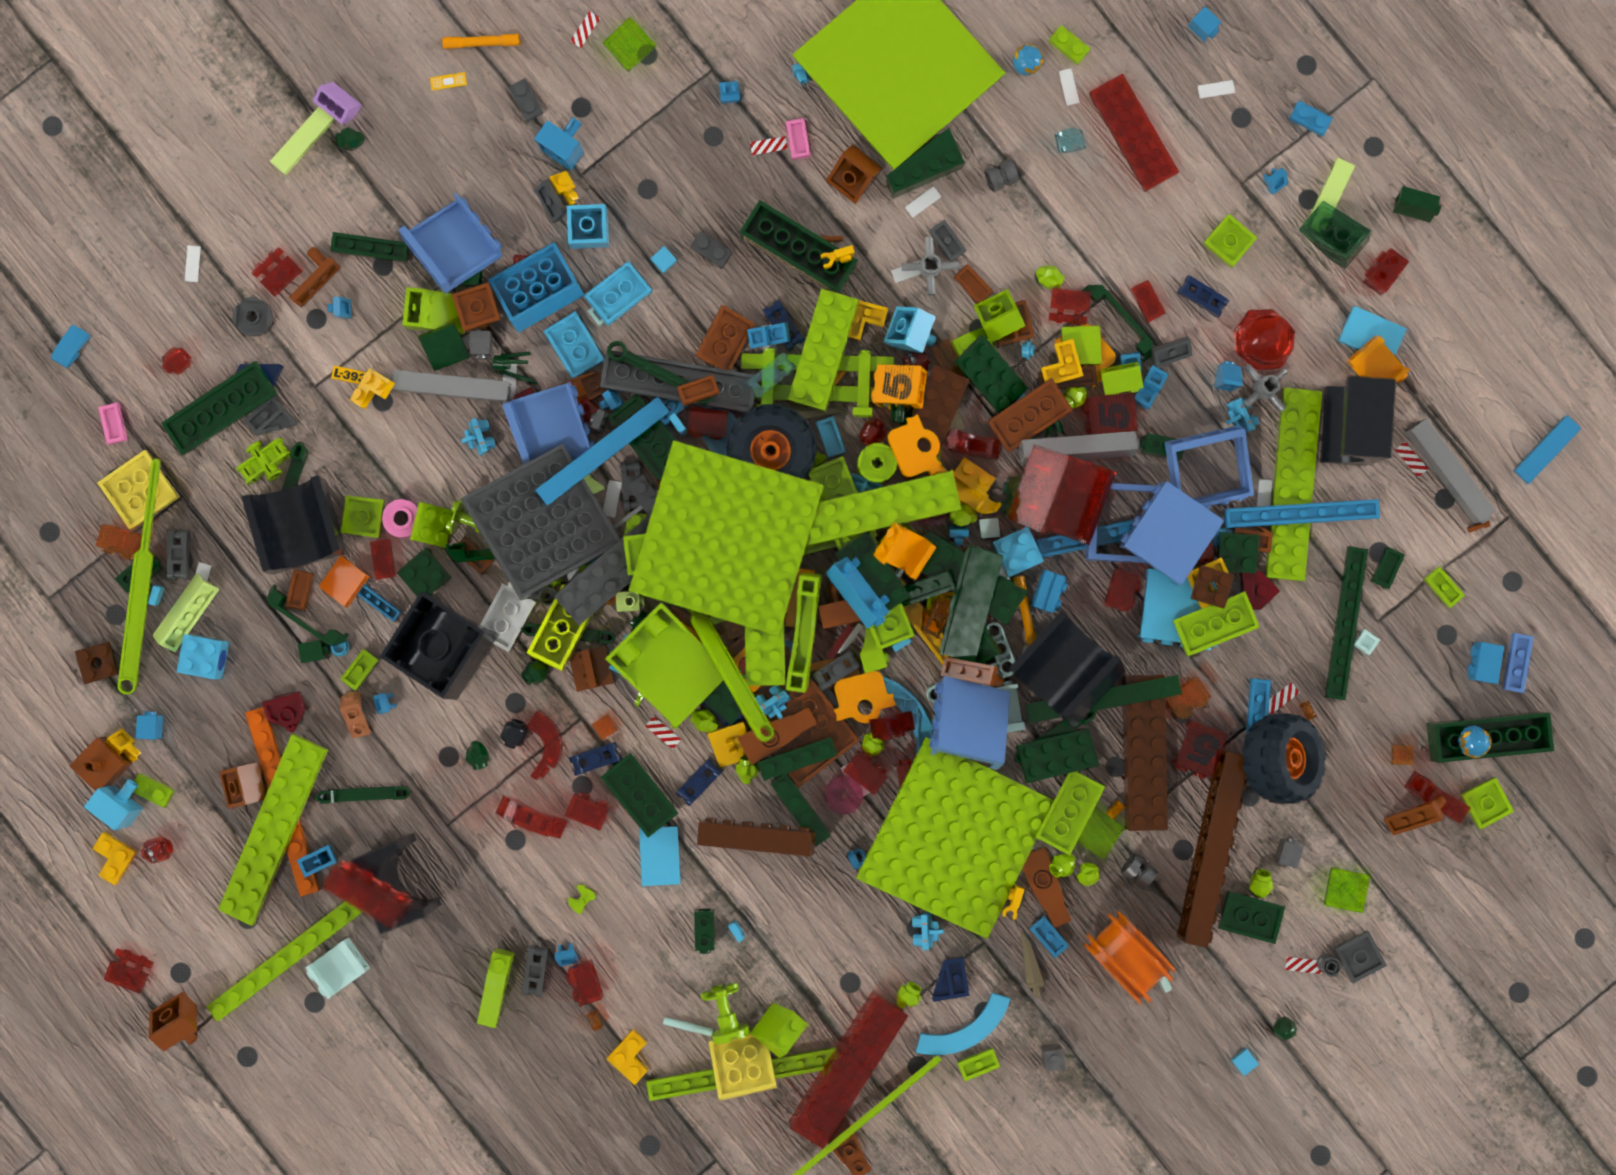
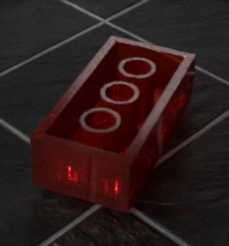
M342 861L334 865L323 882L322 889L391 929L402 921L413 900L409 899L410 896L407 893L395 891L392 889L391 884L386 881L380 882L376 880L372 873L357 869V865L351 861Z

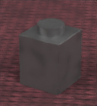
M470 331V354L475 356V359L486 360L487 356H492V333L490 331Z
M1289 837L1287 841L1280 839L1273 861L1297 869L1304 847L1298 845V840Z
M1060 1044L1041 1046L1043 1066L1046 1071L1066 1069L1064 1052Z

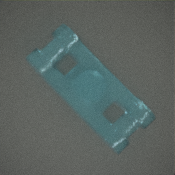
M785 352L781 353L775 360L746 382V385L755 391L754 395L757 398L764 395L796 368L795 364L787 359L788 356ZM782 364L785 369L780 371L777 366ZM761 379L765 383L763 387H760L757 383Z

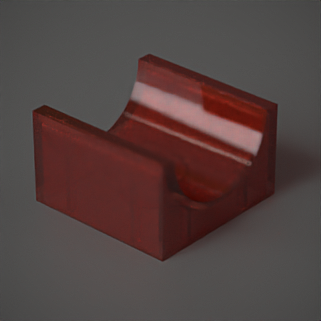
M1034 444L1007 519L1046 534L1047 531L1090 545L1116 472L1083 459Z

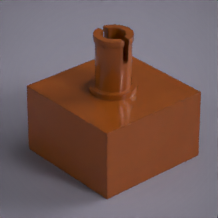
M827 584L831 602L818 606L823 629L861 621L847 601L842 599L841 593L834 584Z
M106 736L96 738L69 765L95 791L98 788L111 786L132 764L123 753L118 755L105 742Z
M184 992L179 993L149 1012L148 1038L163 1052L182 1040L186 1041L188 1045L193 1044L197 1040L198 1035L195 1033L197 1031V1005Z

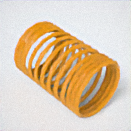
M1118 800L1115 801L1116 806L1113 804L1114 809L1110 807L1112 810L1108 809L1105 812L1113 820L1125 809L1124 805Z

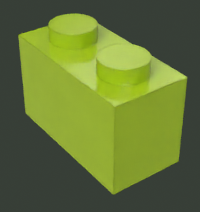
M1139 362L1100 369L1105 396L1115 397L1119 396L1121 392L1126 391L1128 393H1135L1139 389L1144 388Z

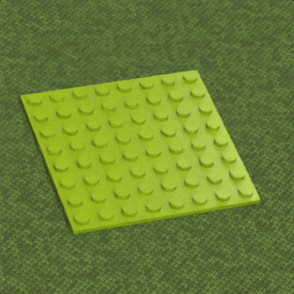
M856 0L792 54V57L893 170L904 163L1006 74L941 0Z
M673 440L629 591L779 636L824 485Z
M926 737L856 879L988 939L1008 898L1009 891L1013 888L1037 840L1036 835L1054 800L969 758L940 751L931 755L930 739Z

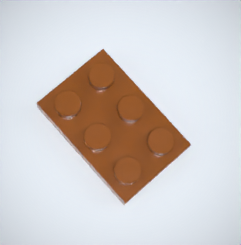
M721 305L695 356L715 368L731 371L748 339L747 330L753 329L755 323L728 307Z

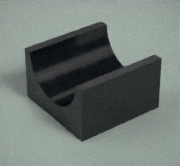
M1347 376L1346 387H1325L1320 463L1367 466L1391 459L1396 379Z
M313 476L309 481L285 490L260 495L248 494L241 496L262 572L273 575L347 554L327 481L321 476Z
M421 591L379 657L442 699L457 700L498 634L476 624L453 610L439 596Z
M1063 611L1053 619L1009 667L1014 676L1072 728L1084 718L1126 672L1121 660L1116 655L1112 656L1099 647Z
M414 833L372 849L351 860L380 935L424 918L442 905L439 898L426 900L412 896L403 888L399 881L397 873L398 860L403 850L417 840Z

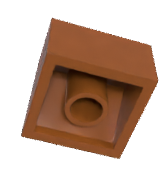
M852 144L842 153L826 181L856 204L875 181L882 167Z
M258 762L219 771L228 809L265 799L267 790L263 785L262 769Z

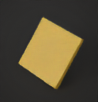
M744 721L707 733L719 767L722 768L737 763L741 756L746 755L738 740L739 736L748 733Z

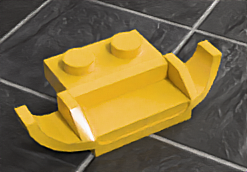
M964 457L956 470L953 471L960 504H967L974 512L981 514L997 512L1002 504L990 500L987 494L996 478ZM938 461L942 469L941 473L949 472L942 466V463Z

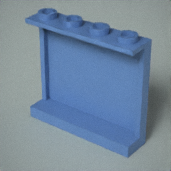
M454 193V202L415 227L408 230L404 225L398 229L402 240L444 294L502 257L500 242L490 236L491 232L485 224L481 225L475 211L471 212L465 198H460L457 193Z
M571 381L502 404L523 465L561 444L564 445L574 461L596 444L594 440L591 441L589 436L591 429L589 423L584 421V408L582 404H578L576 398L578 391L575 385L572 386Z
M1165 481L1155 486L1152 491L1154 493L1151 500L1147 499L1143 504V512L1140 516L1137 515L1131 523L1133 527L1121 537L1120 541L1122 543L1119 547L1126 548L1170 578L1173 584L1182 585L1224 520L1168 481Z
M944 676L940 682H937L935 687L937 699L933 706L935 717L931 724V728L934 729L929 744L932 747L931 755L940 751L990 763L991 769H999L1005 763L1010 692Z

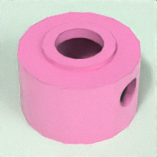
M404 499L394 500L389 503L382 515L383 526L387 532L395 537L410 538L418 505ZM398 511H404L408 515V522L403 526L397 525L394 521V516Z

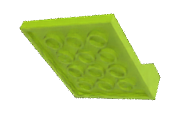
M662 603L605 658L676 729L724 681L705 646Z

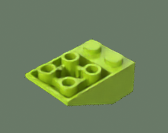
M406 287L402 324L405 328L409 330L432 331L455 322L460 335H465L452 294Z

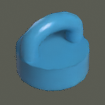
M861 849L847 852L853 869L861 868L866 858V853ZM858 853L862 856V861L860 862L856 856Z

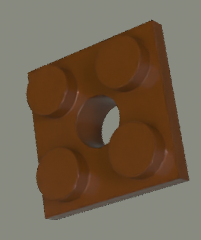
M1200 565L1190 599L1225 609L1234 575ZM1210 581L1216 585V590L1213 593L1207 590V584Z
M110 641L75 651L84 684L119 675ZM96 658H100L102 661L100 668L94 665Z

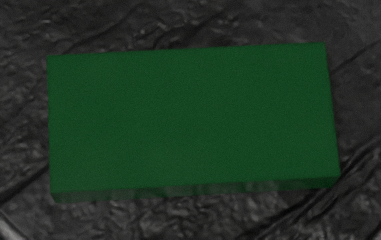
M1386 547L1370 582L1389 590L1405 554Z

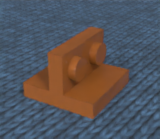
M489 283L452 294L464 332L479 327L484 331L490 329L489 324L501 321Z
M607 646L572 654L570 664L577 692L615 683L613 672L609 669L611 664L605 659L609 655Z

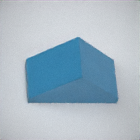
M329 844L298 859L297 862L304 877H307L337 863L338 860Z

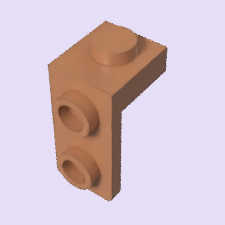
M361 691L348 692L342 695L339 707L352 738L370 735L371 733L361 708L363 699Z

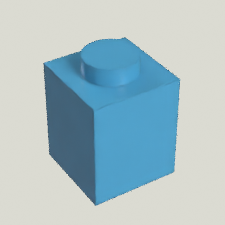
M1205 6L1192 19L1188 27L1205 42L1209 37L1213 39L1220 31L1218 27L1221 21Z
M144 711V715H137L136 739H161L163 715H156V711Z

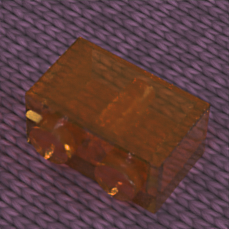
M102 524L95 546L101 547L102 552L109 554L117 552L120 553L121 558L131 560L134 554L140 550L142 535L112 525Z
M1193 677L1181 686L1183 695L1165 698V703L1176 718L1185 719L1193 713L1192 710L1196 707L1201 708L1205 706L1211 695L1199 678Z

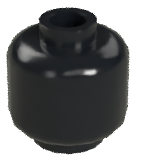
M512 719L505 723L500 738L505 742L504 745L506 747L515 749L516 746L524 744L529 730L525 722Z

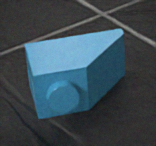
M1224 361V363L1218 365L1214 389L1233 392L1242 387L1241 366H1236V363L1231 361Z

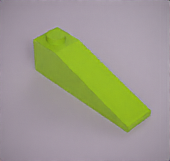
M499 948L492 952L477 1024L496 1028L515 952Z

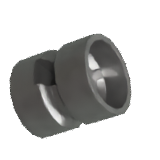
M1011 159L999 163V167L994 165L984 170L985 178L993 193L1004 189L1005 185L1011 186L1019 182L1017 170Z
M1135 853L1126 861L1121 869V873L1129 880L1134 879V884L1144 890L1153 882L1158 870L1149 863L1145 864V860Z

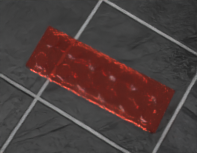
M1124 74L1089 92L1090 98L1144 192L1151 190L1179 173Z

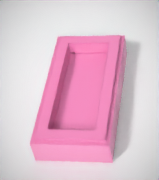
M805 118L786 121L792 160L811 157Z
M120 403L98 407L106 444L111 445L128 441Z

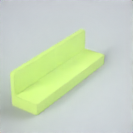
M196 573L154 632L153 637L157 643L176 652L183 641L184 634H189L220 589L205 581Z

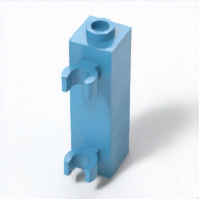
M845 557L835 563L825 574L867 629L873 625L878 627L886 621L884 617L889 613V610L885 605L890 600L886 595L879 599L856 569L861 564L856 557L852 561Z

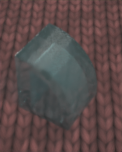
M1069 128L1055 134L1058 153H1071L1086 149L1083 132L1080 129Z

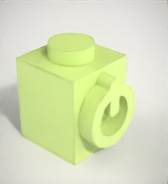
M618 592L616 594L617 612L641 611V607L645 606L644 595L634 592Z

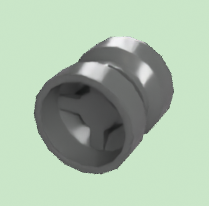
M1322 954L1317 959L1318 969L1327 976L1333 977L1340 973L1341 963L1330 954Z

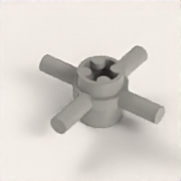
M926 237V256L921 259L920 263H902V271L920 270L921 274L927 278L928 295H935V277L939 275L941 270L959 269V261L941 262L939 257L934 254L933 237ZM931 261L932 266H936V269L927 270L928 262Z
M1249 363L1244 369L1255 382L1252 387L1253 394L1243 402L1245 407H1250L1258 399H1270L1276 408L1282 412L1286 406L1275 393L1280 389L1279 380L1288 373L1287 370L1282 367L1274 375L1261 377Z

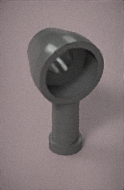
M545 586L522 600L538 599L543 605L550 606L555 599L553 595L557 592L554 588ZM545 591H548V594L546 596H543V593Z

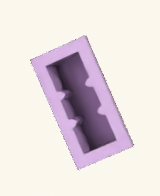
M334 82L320 85L313 99L314 103L342 125L352 120L362 107L358 101Z

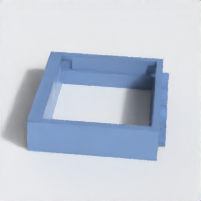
M1237 425L1165 442L1170 483L1181 490L1176 452L1234 439L1240 488L1193 499L1209 509L1214 504L1226 505L1231 500L1243 501L1245 498L1253 496L1245 428Z
M1091 482L1089 484L1085 560L1148 564L1137 556L1096 554L1099 489L1152 492L1155 486Z

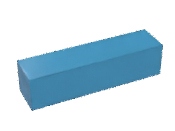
M366 584L363 585L357 594L393 622H397L403 614L401 610Z

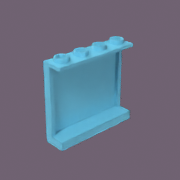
M1145 569L1146 585L1140 635H1137V637L1142 638V642L1154 643V640H1162L1161 644L1173 645V642H1178L1180 647H1183L1172 620L1201 609L1196 600L1190 599L1192 588L1187 578L1182 585H1175L1170 581V578L1158 570Z

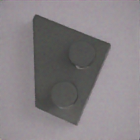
M275 397L258 407L244 420L257 436L299 424Z

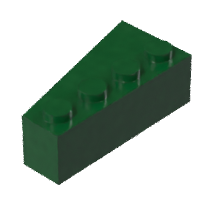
M950 128L946 129L886 176V184L893 199L963 168L965 162Z

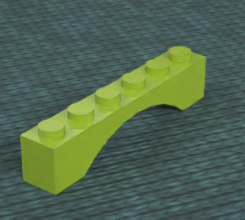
M865 626V639L859 656L864 673L886 668V663L890 661L887 651L878 650L870 628L867 629Z
M802 572L799 575L796 625L786 690L805 693L809 686L822 574Z

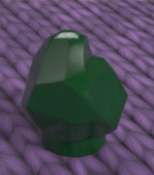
M348 127L341 130L340 133H335L338 149L344 148V150L354 151L365 141L363 133Z
M541 661L529 662L524 671L521 672V676L527 685L532 683L537 685L547 678L549 665Z
M472 741L466 751L467 763L473 767V770L483 769L488 766L487 761L490 756L486 747L479 741Z
M1285 1016L1279 1018L1274 1023V1035L1281 1041H1287L1296 1036L1297 1027L1295 1022Z

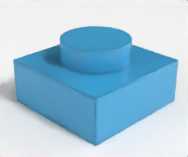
M1140 352L1120 354L1121 365L1139 362L1141 369Z

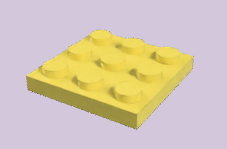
M143 450L97 482L129 530H134L144 523L151 462L153 460L147 450ZM161 469L159 472L154 515L180 498Z
M749 1034L739 1040L736 1037L731 1039V1042L725 1044H714L713 1041H709L720 1101L777 1088L770 1050L754 1036Z

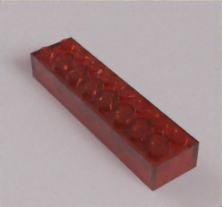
M875 991L871 992L840 1040L834 1053L831 1054L824 1068L820 1071L788 1121L793 1131L824 1149L908 1018L907 1013Z

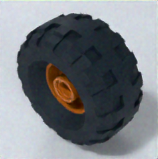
M764 404L748 410L735 422L727 439V457L801 479H805L808 476L816 457V439L808 421L796 410L780 404ZM768 445H773L776 451H770Z
M1289 713L1271 714L1264 716L1263 719L1254 723L1249 729V734H1246L1244 749H1242L1243 770L1247 776L1246 780L1249 786L1254 788L1253 791L1258 796L1269 800L1270 803H1300L1312 797L1322 783V777L1325 775L1326 753L1324 752L1323 740L1319 737L1318 730L1314 725H1311L1309 720L1300 715Z

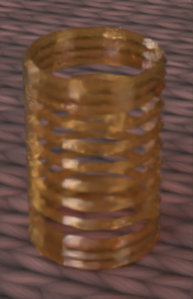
M1305 701L1299 705L1307 720L1317 717L1314 713L1315 711L1312 710L1310 701Z
M597 1010L586 1015L593 1031L603 1027Z

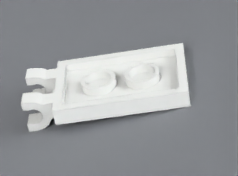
M510 582L508 585L502 583L480 626L498 634L493 644L510 652L521 633L520 628L526 624L537 601L534 599L520 601Z

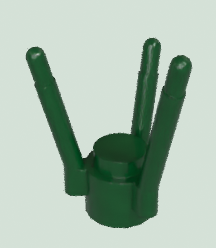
M531 352L494 355L493 370L499 371L501 375H508L537 384L536 380L507 371V369H510L511 364H528V360H511L510 358L528 356Z
M890 404V418H892V422L907 424L906 418L912 417L914 407L910 405L907 412V408L902 407V404H898L897 407H895V404Z

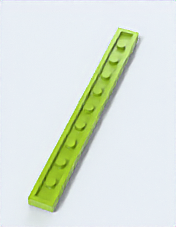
M359 890L207 1005L206 1008L217 1022L223 1019L368 909L369 905L363 890Z
M837 1046L785 1055L781 1058H771L775 1079L840 1068ZM713 1068L646 1081L649 1101L717 1089Z

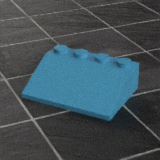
M555 242L488 279L510 322L518 333L584 296L582 289Z

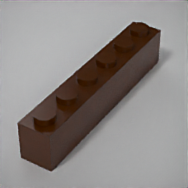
M705 817V820L700 821L698 825L697 845L810 857L814 855L816 831H810V827L791 829V825H780V828L772 827L773 824L761 823V826L754 825L752 821H742V824H738L733 819H724V822H718L717 818Z

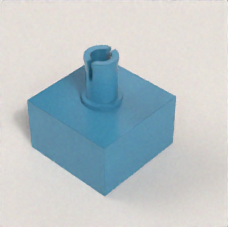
M571 117L564 130H561L547 120L534 138L541 151L570 171L584 153L580 143L573 138L582 125L578 120L575 121L574 117Z

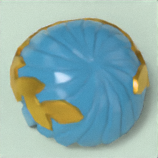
M1032 44L1020 46L1013 56L1014 68L1022 75L1035 74L1044 62L1042 51Z
M1478 726L1466 727L1458 739L1462 753L1472 758L1485 755L1492 744L1489 733Z

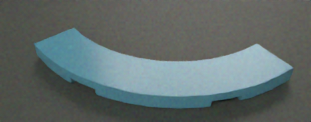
M883 677L887 693L894 694L896 706L903 712L912 727L917 755L925 738L931 739L933 736L930 719L912 693L895 681Z
M991 992L990 998L980 1015L965 1027L949 1034H926L920 1032L915 1052L925 1055H947L976 1045L986 1038L999 1024L1011 998Z

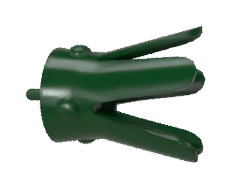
M1060 419L1046 428L1045 437L1051 433V429L1053 437L1058 436L1057 431L1065 435Z

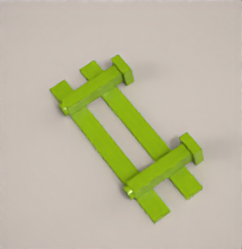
M765 348L763 354L742 353L741 369L762 370V384H757L754 400H761V405L774 404V400L788 401L792 385H775V370H797L801 355L775 354V349ZM867 350L859 351V356H843L839 371L858 372V386H834L830 402H857V407H853V417L873 418V408H869V403H873L871 393L874 387H870V372L877 371V365H894V357L871 356V351Z

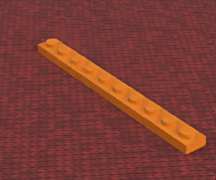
M261 707L245 712L267 788L269 789L280 763L281 755L271 722L267 720L264 708ZM299 819L286 851L301 897L321 889L316 873L304 877L297 862L298 859L310 854Z

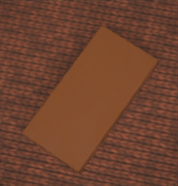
M1050 378L987 422L1009 453L1020 446L1022 440H1029L1073 411V408L1053 378Z

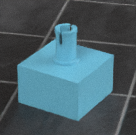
M896 306L884 343L900 351L923 353L925 345L932 347L936 342V336L930 334L936 317L920 308Z
M127 779L121 789L114 785L98 788L84 806L85 809L114 831L130 827L144 809L130 798L131 794L138 787V784L131 779Z

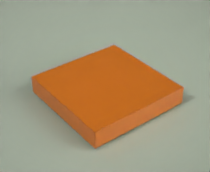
M340 555L318 587L341 605L348 608L370 576Z

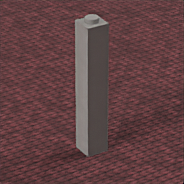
M394 370L393 375L390 376V380L395 383L392 390L396 392L502 403L510 401L512 384L507 381Z
M1427 418L1418 421L1406 430V435L1472 523L1481 522L1483 524L1492 518L1491 514L1496 510Z
M1135 431L1029 439L1021 441L1019 454L1021 465L1132 457L1140 448L1139 438H1136Z

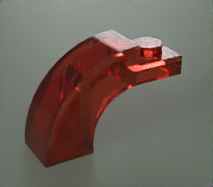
M952 428L947 437L949 451L998 460L1000 440L976 436Z

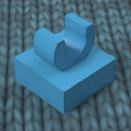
M738 81L719 83L721 104L740 102Z
M1283 168L1279 170L1271 169V176L1264 174V181L1267 183L1268 191L1272 195L1288 184L1287 172Z
M333 297V304L327 305V312H333L334 317L351 319V299Z
M607 390L602 393L605 400L599 403L602 410H608L609 408L617 410L624 404L617 391Z
M950 524L948 525L949 537H954L955 545H963V537H969V529L967 525L957 526Z
M386 693L373 696L378 715L389 712L390 709L397 706V704L391 705L388 703V699L394 697V694L386 695Z
M571 943L568 944L569 949L563 951L562 945H558L559 952H555V960L559 967L578 963V955Z

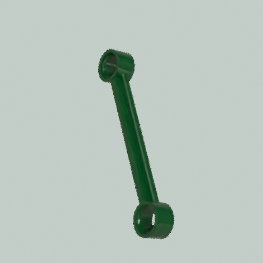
M620 341L611 342L607 348L608 356L613 362L619 363L624 361L676 388L677 386L689 383V381L628 351L624 343ZM614 346L622 347L623 355L621 357L614 358V355L611 353V349ZM713 396L706 401H697L696 403L708 405L712 401Z

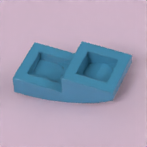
M788 322L747 330L750 349L791 341Z
M72 325L56 346L51 359L68 369L80 356L78 351L91 338L90 335L77 326Z
M1152 365L1143 379L1144 388L1139 389L1135 393L1132 402L1149 410L1169 374Z

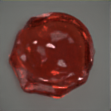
M1273 309L1248 310L1234 330L1237 355L1248 364L1250 363L1255 370L1280 369L1294 350L1295 330Z

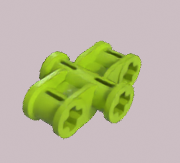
M282 437L273 440L264 448L262 447V442L257 441L246 449L247 453H251L252 457L241 463L236 470L241 472L246 479L245 483L247 485L255 483L265 474L268 482L277 479L283 474L282 470H279L276 466L289 459L291 451L284 445Z

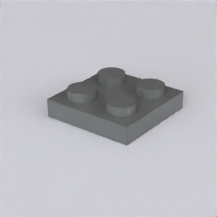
M1367 930L1333 947L1351 983H1355L1387 966L1370 932Z

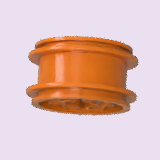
M1120 911L1116 912L1119 915L1116 918L1108 913L1107 916L1112 922L1095 939L1087 933L1086 937L1091 942L1088 945L1086 943L1083 945L1140 1005L1142 1004L1140 1001L1142 997L1151 1003L1152 999L1146 993L1164 976L1172 982L1173 978L1168 972L1170 970L1175 972L1176 970Z

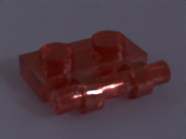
M277 247L274 251L271 250L268 253L269 256L263 262L257 263L255 265L256 268L251 272L256 278L260 274L265 276L260 283L274 297L302 272L300 267L289 256L281 260L280 256L284 251L280 247ZM275 261L278 265L269 272L267 268Z
M1052 288L1050 308H1057V314L1049 313L1048 320L1056 321V323L1060 324L1062 322L1073 323V325L1087 324V316L1080 315L1081 311H1089L1091 291ZM1064 309L1074 310V315L1063 314Z
M117 948L114 955L120 957L119 962L114 960L110 962L103 980L140 994L143 992L149 976L148 973L142 971L143 967L151 969L154 961L148 960V957L132 954L130 950ZM127 961L136 963L135 968L127 966Z

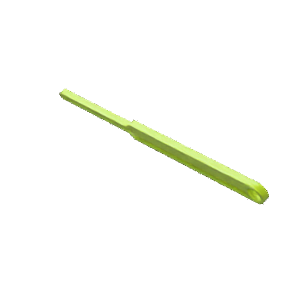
M157 458L151 462L141 547L134 554L118 677V690L126 695L133 693L138 683L154 555L149 549L161 461ZM123 680L132 682L133 689L131 691H126L122 688Z
M688 609L691 614L690 622L756 737L763 742L769 741L774 735V730L707 614ZM760 728H765L769 732V737L763 736Z
M938 1055L792 1175L805 1174L938 1065L942 1059Z

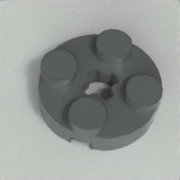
M250 297L242 300L243 302L236 305L232 318L233 323L240 332L251 337H257L269 332L273 322V313L268 304L261 299ZM253 312H255V315L257 316V319L254 322H252L251 319H248V317L251 316Z

